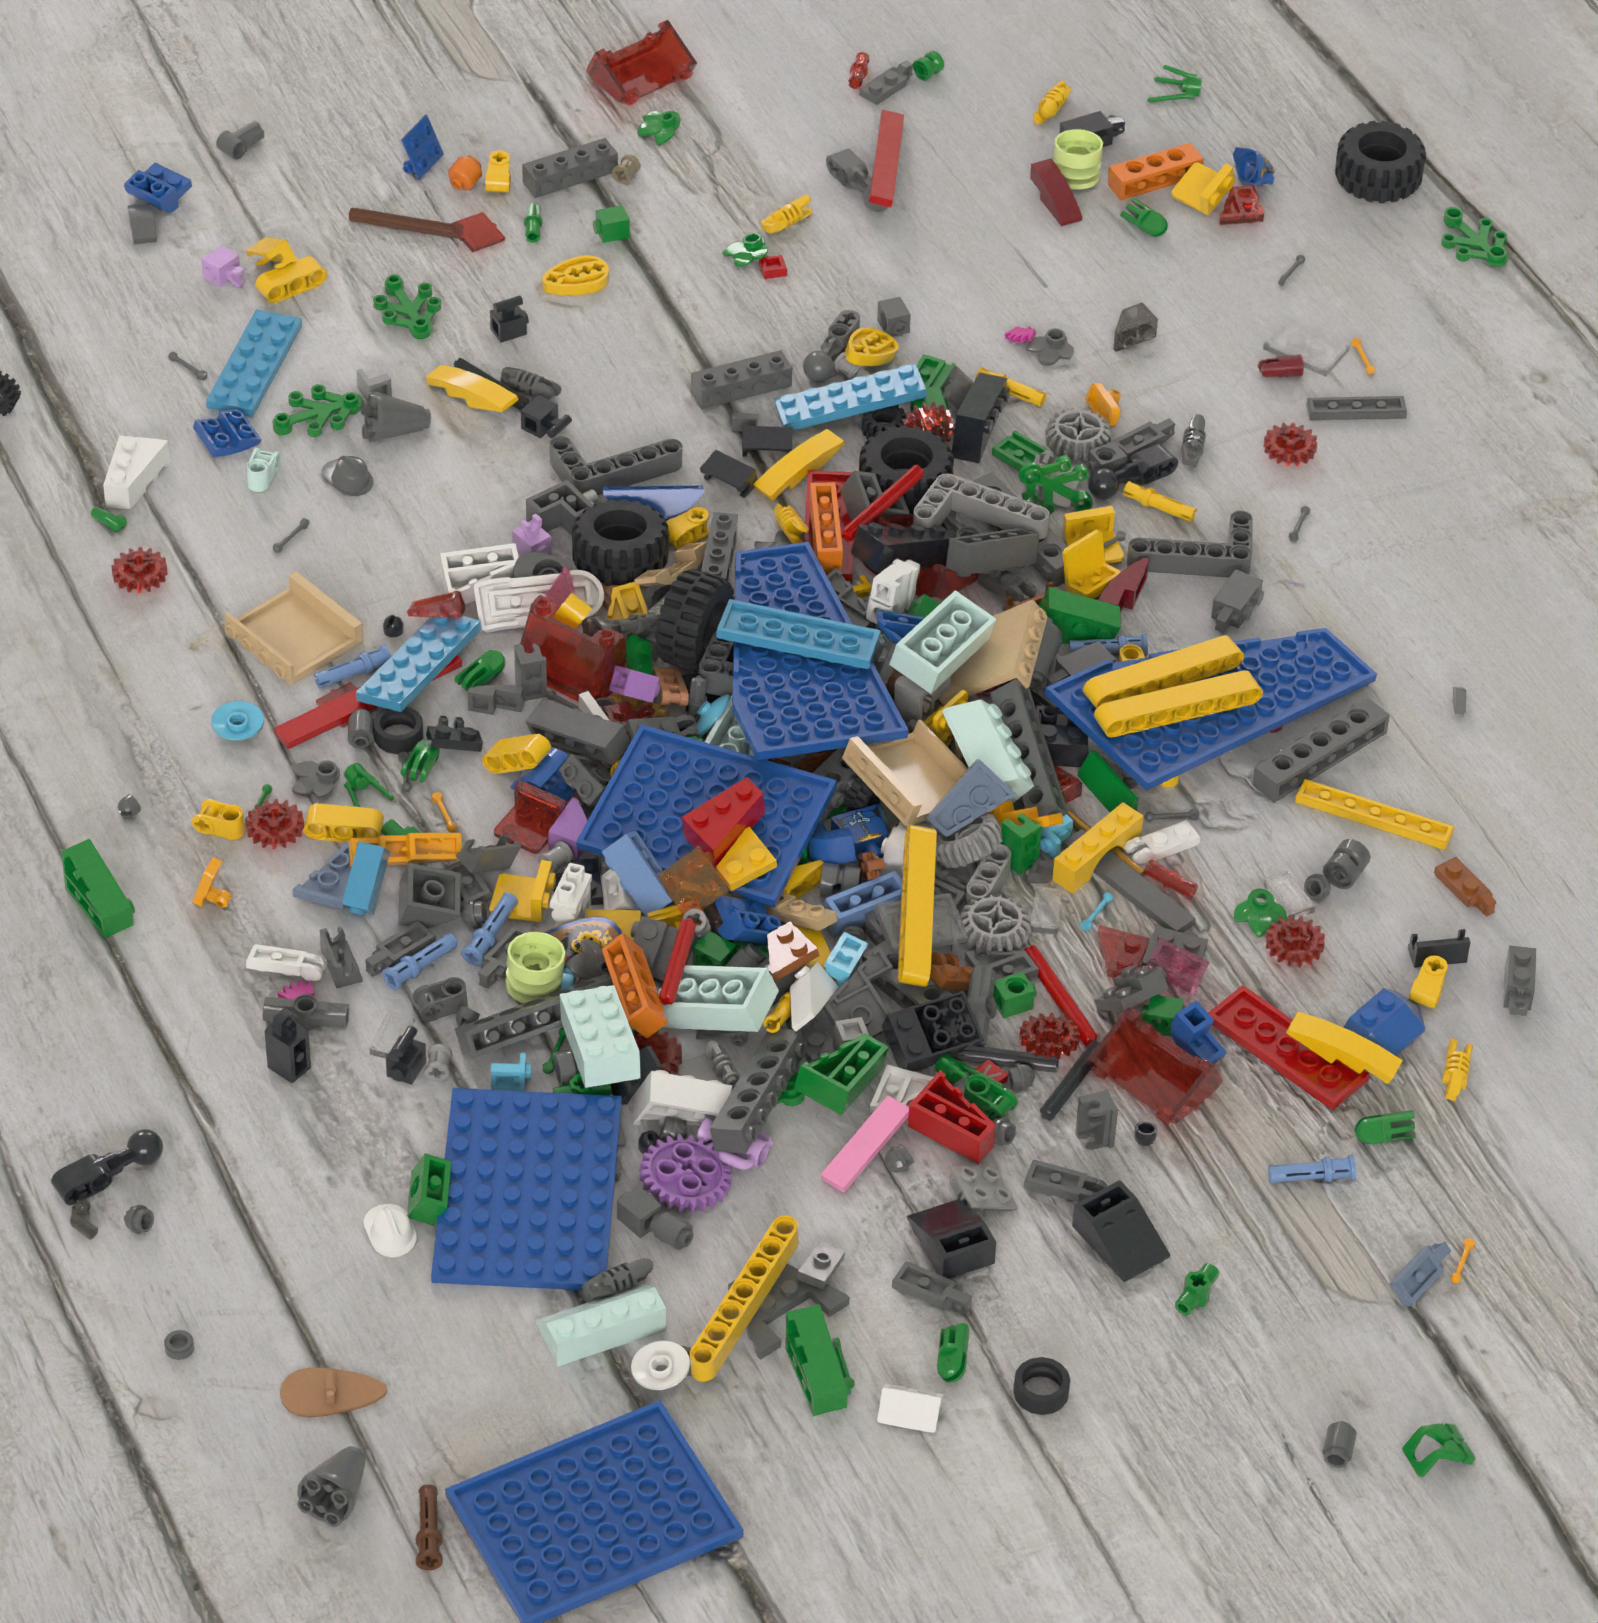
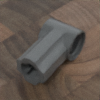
M252 121L234 133L230 131L222 132L217 138L216 146L219 150L237 160L243 157L247 147L264 138V131L258 122Z

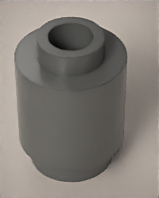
M356 710L348 719V742L356 748L369 747L374 741V719L370 712L366 710Z
M749 943L746 947L742 946L727 962L725 967H757L765 959V956L758 948Z
M660 1211L651 1221L650 1231L654 1233V1236L677 1250L687 1247L693 1240V1226L670 1212L664 1213Z
M1339 1421L1328 1426L1322 1453L1325 1462L1330 1466L1344 1467L1352 1459L1357 1432L1349 1423Z

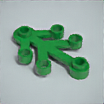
M1449 207L1445 210L1443 219L1445 225L1449 228H1457L1466 236L1459 237L1450 233L1442 236L1441 245L1444 248L1451 249L1455 245H1461L1456 250L1457 260L1465 262L1470 258L1482 259L1494 267L1503 266L1508 262L1507 250L1503 247L1507 243V233L1496 231L1493 235L1494 246H1490L1487 243L1488 235L1493 227L1492 220L1488 218L1479 220L1478 230L1480 232L1478 235L1462 221L1463 211L1461 209ZM1468 247L1479 248L1480 250H1472Z
M395 274L389 275L384 282L385 293L389 296H396L401 305L388 302L387 297L384 295L375 296L373 298V307L376 310H384L382 312L383 323L409 328L410 333L416 339L429 337L433 330L431 320L436 312L441 310V299L431 297L432 285L430 283L419 284L418 295L411 302L404 291V282L401 277ZM427 299V310L420 317L418 312ZM396 313L408 316L409 319L397 317Z
M320 384L314 385L311 388V396L314 400L333 402L325 404L305 399L301 392L293 391L288 395L289 405L310 410L290 416L286 413H278L272 421L273 431L278 435H287L292 432L293 424L316 418L315 421L307 424V433L311 437H318L322 434V428L331 413L339 411V413L330 417V427L334 430H341L345 427V421L348 416L357 414L361 410L363 398L353 392L344 395L327 392L325 386Z
M1066 455L1058 457L1055 463L1040 466L1038 463H1028L1018 473L1020 481L1026 485V491L1023 492L1022 499L1036 504L1039 500L1036 493V485L1040 484L1043 489V500L1040 501L1039 505L1046 508L1049 514H1052L1056 509L1053 502V491L1071 500L1076 512L1089 510L1093 507V500L1088 492L1084 490L1075 491L1063 485L1073 481H1084L1088 478L1089 472L1085 465L1079 464L1073 468L1072 472L1052 477L1046 476L1058 471L1067 472L1072 468V463Z

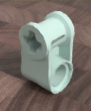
M259 447L254 448L246 466L247 486L251 491L262 492L269 488L280 468V451L272 453L262 451Z

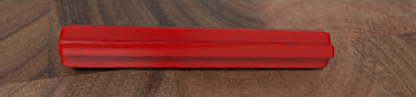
M691 918L688 920L682 919L678 928L659 994V999L663 1005H672L676 998L696 924L693 923L694 920Z

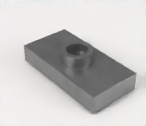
M819 1241L799 1269L797 1280L824 1289L843 1261L845 1251Z

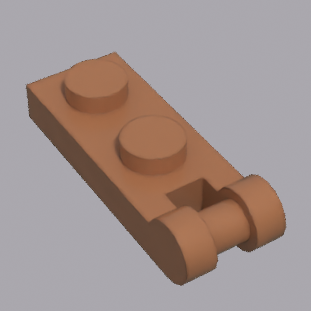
M653 667V676L659 677L660 704L678 703V706H687L688 690L679 668Z

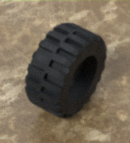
M1369 121L1368 124L1360 123L1356 128L1351 127L1340 138L1335 176L1345 191L1349 194L1353 193L1354 197L1358 199L1364 198L1368 202L1379 201V203H1386V201H1391V203L1397 202L1400 198H1408L1421 185L1426 158L1425 146L1416 133L1412 134L1413 132L1409 128H1402L1400 124H1389L1388 121H1382L1381 123Z
M900 425V428H894L893 426L887 428L884 432L880 430L865 442L860 451L859 471L875 473L883 493L906 473L896 471L897 469H911L914 465H919L924 470L923 477L903 495L909 513L914 516L916 505L936 478L942 474L953 475L954 456L951 448L939 435L935 436L934 432L928 429L926 431L921 430V427L914 426V428H908L907 425Z
M613 499L607 500L606 503H595L592 508L587 507L575 519L572 526V558L574 565L578 570L591 573L600 582L605 583L606 586H621L635 582L634 579L647 570L663 569L668 562V524L664 517L658 511H655L653 507L648 504L644 506L639 501L629 502L628 499L614 501Z
M689 569L683 571V573L677 576V580L673 581L669 592L665 596L664 604L661 606V613L656 624L657 631L655 632V649L663 662L696 673L699 672L701 659L713 634L717 631L729 599L735 600L733 596L734 589L727 579L700 570Z

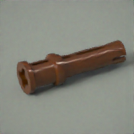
M431 1484L422 1485L419 1488L420 1531L415 1536V1542L419 1548V1553L416 1556V1565L422 1570H435L443 1564V1556L440 1553V1546L443 1543L442 1534L438 1531V1490L436 1486Z

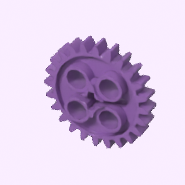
M678 1134L675 1141L670 1136H667L666 1143L658 1139L656 1147L649 1146L648 1153L643 1154L639 1172L641 1174L639 1180L644 1182L643 1190H650L649 1193L653 1194L654 1197H658L660 1204L668 1203L669 1211L674 1206H677L679 1213H682L684 1208H688L689 1212L694 1214L696 1207L700 1211L705 1212L706 1204L711 1208H715L716 1201L723 1202L724 1195H728L731 1185L732 1167L727 1166L728 1164L719 1159V1151H713V1143L706 1146L703 1144L704 1138H700L698 1142H695L692 1135H689L687 1140H683L681 1134Z

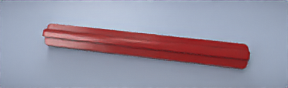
M914 465L844 527L841 537L845 538L847 542L852 541L855 538L858 525H869V523L876 520L923 477L924 470L919 465Z
M1035 945L1026 947L1024 950L1039 968L1038 978L1083 1044L1088 1046L1092 1041H1097L1098 1035L1038 947Z

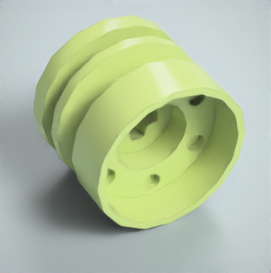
M1079 129L1066 130L1055 138L1053 161L1062 172L1070 189H1087L1095 186L1100 181L1103 141L1093 132Z
M541 932L524 933L515 937L510 942L507 951L505 986L507 992L514 1000L523 1004L560 990L565 965L563 944L557 938Z

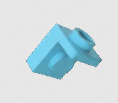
M1067 814L1062 816L1064 823L1042 827L1040 847L1053 860L1060 854L1063 841L1072 836L1073 820Z
M520 1053V1064L491 1063V1090L525 1091L526 1080H531L532 1064L526 1063V1053Z

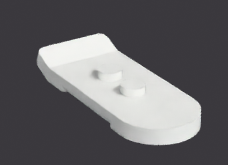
M571 570L558 574L520 578H495L474 584L478 618L481 621L482 631L485 633L544 626L572 592L592 607V610L584 619L594 617L599 612L604 600V590L600 581L591 573L583 570Z

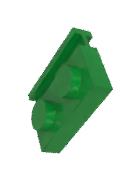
M923 354L916 366L925 387L940 386L942 392L951 379L949 371L956 364L952 363L949 365L946 364L945 360Z
M1014 430L1010 437H1005L992 448V456L1019 471L1024 465L1034 463L1036 455H1041L1047 449Z

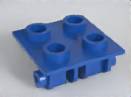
M427 114L401 139L409 157V160L403 163V171L407 174L416 173L418 179H421L444 155Z

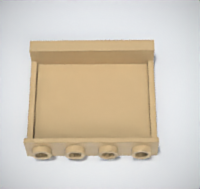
M297 571L289 575V588L236 619L230 613H225V631L227 635L238 641L247 652L254 654L263 665H267L279 678L284 679L290 685L297 683L363 642L362 623Z
M1034 600L993 615L997 620L990 639L951 675V686L939 698L944 706L961 690L967 691L969 697L1015 678L1025 688H1029L1048 618L1045 611Z
M922 720L917 721L913 733L908 734V738L866 745L858 736L850 738L842 757L905 826L926 821V816L968 770Z

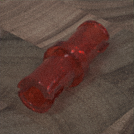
M859 52L855 57V62L850 67L851 75L848 79V85L853 89L861 88L863 79L868 74L867 66L870 59L869 55L865 52Z
M1152 859L1144 869L1143 874L1162 883L1163 888L1167 890L1173 889L1188 899H1192L1198 889L1197 883H1193L1180 876L1179 871L1175 869L1169 870Z

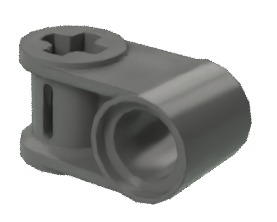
M450 977L437 983L423 985L417 988L412 995L414 1002L421 1009L420 1016L422 1020L426 1022L457 1014L460 1006H468L466 984L463 979L458 977Z

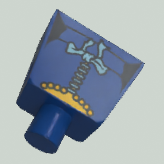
M878 804L831 817V830L849 827L853 835L855 854L873 852L879 858L884 857V854L881 853V847L884 839L888 838V831Z

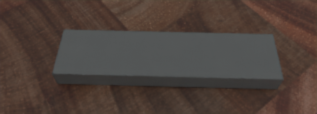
M1404 396L1307 398L1306 404L1309 420L1406 419L1407 416Z

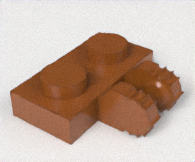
M933 952L931 954L930 977L941 989L969 991L971 971L974 968L968 965L960 967L959 958L954 956L955 954L953 953L942 955L940 952Z

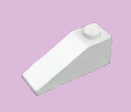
M818 962L810 968L807 965L803 966L795 973L796 980L790 986L792 1028L795 1032L818 1014L839 987Z

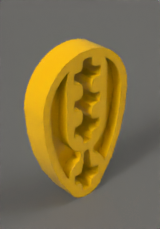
M577 256L549 269L542 276V288L546 293L573 296L595 293L607 286L609 282V267L604 260L596 256Z
M868 327L859 328L849 338L845 349V358L848 362L857 366H879L893 361L899 346L893 337L883 331Z

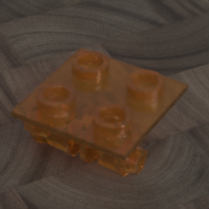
M697 846L657 875L683 916L690 909H700L702 911L728 892L725 884L712 866L714 856L709 851L704 853L700 846Z

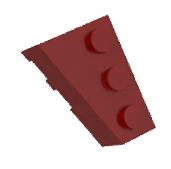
M746 777L682 816L684 837L715 870L747 827L752 829L765 814L763 792Z
M941 1070L909 1104L908 1127L979 1165L994 1148L996 1125L974 1103L970 1104L962 1096V1091L958 1087L954 1088L946 1080V1075Z

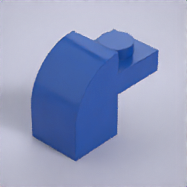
M824 823L817 825L808 843L811 862L821 860L824 863L840 864L856 861L853 835L849 827L827 831Z
M1194 1001L1176 1013L1171 1023V1034L1181 1054L1184 1056L1189 1053L1201 1068L1206 1070L1224 1058L1227 1051L1209 1032L1214 1019L1197 1001Z

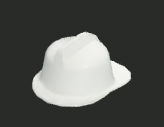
M382 1204L372 1208L365 1215L364 1227L376 1252L382 1256L395 1258L408 1254L414 1248L417 1240L416 1231L405 1209L398 1205Z

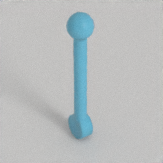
M1106 892L1103 895V900L1089 918L1081 921L1080 927L1083 931L1092 928V921L1103 907L1113 900V895L1110 892Z

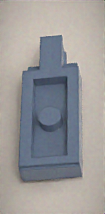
M1446 1242L1434 1243L1431 1247L1430 1245L1425 1246L1389 1283L1404 1307L1413 1305L1444 1271L1441 1262L1451 1252Z

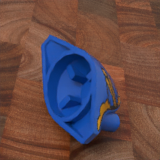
M1235 148L1233 152L1234 162L1239 180L1243 184H1273L1275 169L1261 153L1248 148Z

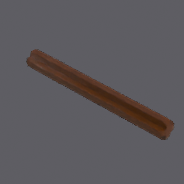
M355 207L349 211V220L353 222L460 239L463 235L462 225Z

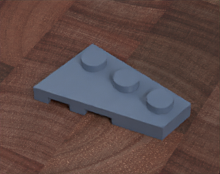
M976 759L926 816L925 820L943 837H947L973 822L981 815L997 808L998 805L1014 798L1017 794L980 759Z
M346 843L333 854L322 869L313 871L309 875V880L303 885L298 884L293 888V897L344 910L345 906L342 905L352 868L350 867L349 843Z

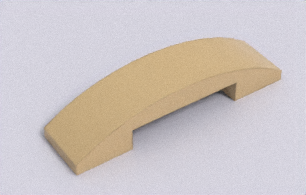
M707 542L683 545L673 552L676 560L674 564L666 569L647 570L634 579L635 583L645 587L671 585L683 571L698 568L704 558Z

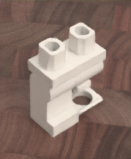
M896 559L892 565L874 577L866 612L867 620L877 624L875 614L877 609L896 613H903L905 609H909L916 591L917 576L920 570L918 563L911 560L903 562Z
M569 863L550 901V908L553 909L552 918L556 921L554 927L586 918V909L591 910L590 883L592 881V874L585 873L584 866Z

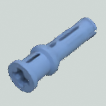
M1147 634L1137 637L1120 635L1116 639L1069 641V653L1099 641L1111 654L1119 655L1121 647L1134 644L1142 649L1144 656L1148 655Z
M385 644L380 645L379 649L371 652H361L358 658L314 673L316 685L321 689L363 672L365 674L373 673L374 669L381 667L391 657V653Z
M505 892L483 927L475 930L472 934V941L461 951L462 957L468 963L474 966L482 965L484 955L488 949L494 947L495 936L518 904V899L513 894Z
M446 933L443 937L426 946L415 955L402 957L398 964L392 968L387 967L382 971L384 981L392 990H398L401 988L402 983L408 979L418 977L421 969L452 949L457 948L456 938L451 933Z
M1352 1154L1348 1155L1347 1158L1339 1159L1324 1157L1321 1159V1162L1269 1165V1182L1272 1184L1276 1182L1322 1178L1326 1182H1332V1179L1338 1178L1355 1180V1158Z

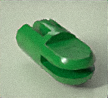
M1134 197L1131 201L1138 208L1129 203L1125 208L1136 218L1125 211L1120 213L1122 218L1151 236H1162L1168 229L1167 220L1161 214Z
M489 650L456 675L454 681L458 685L462 684V688L465 691H468L469 688L485 686L505 668V657L497 650Z
M427 739L419 741L400 771L401 775L406 778L411 770L410 780L417 781L421 775L420 783H423L439 758L440 748H430Z
M1414 1110L1361 1118L1355 1125V1135L1364 1144L1416 1138L1415 1132L1412 1131L1415 1129V1122L1412 1120L1414 1118Z
M965 1323L949 1326L946 1329H941L937 1372L948 1383L960 1380L966 1371L970 1329Z

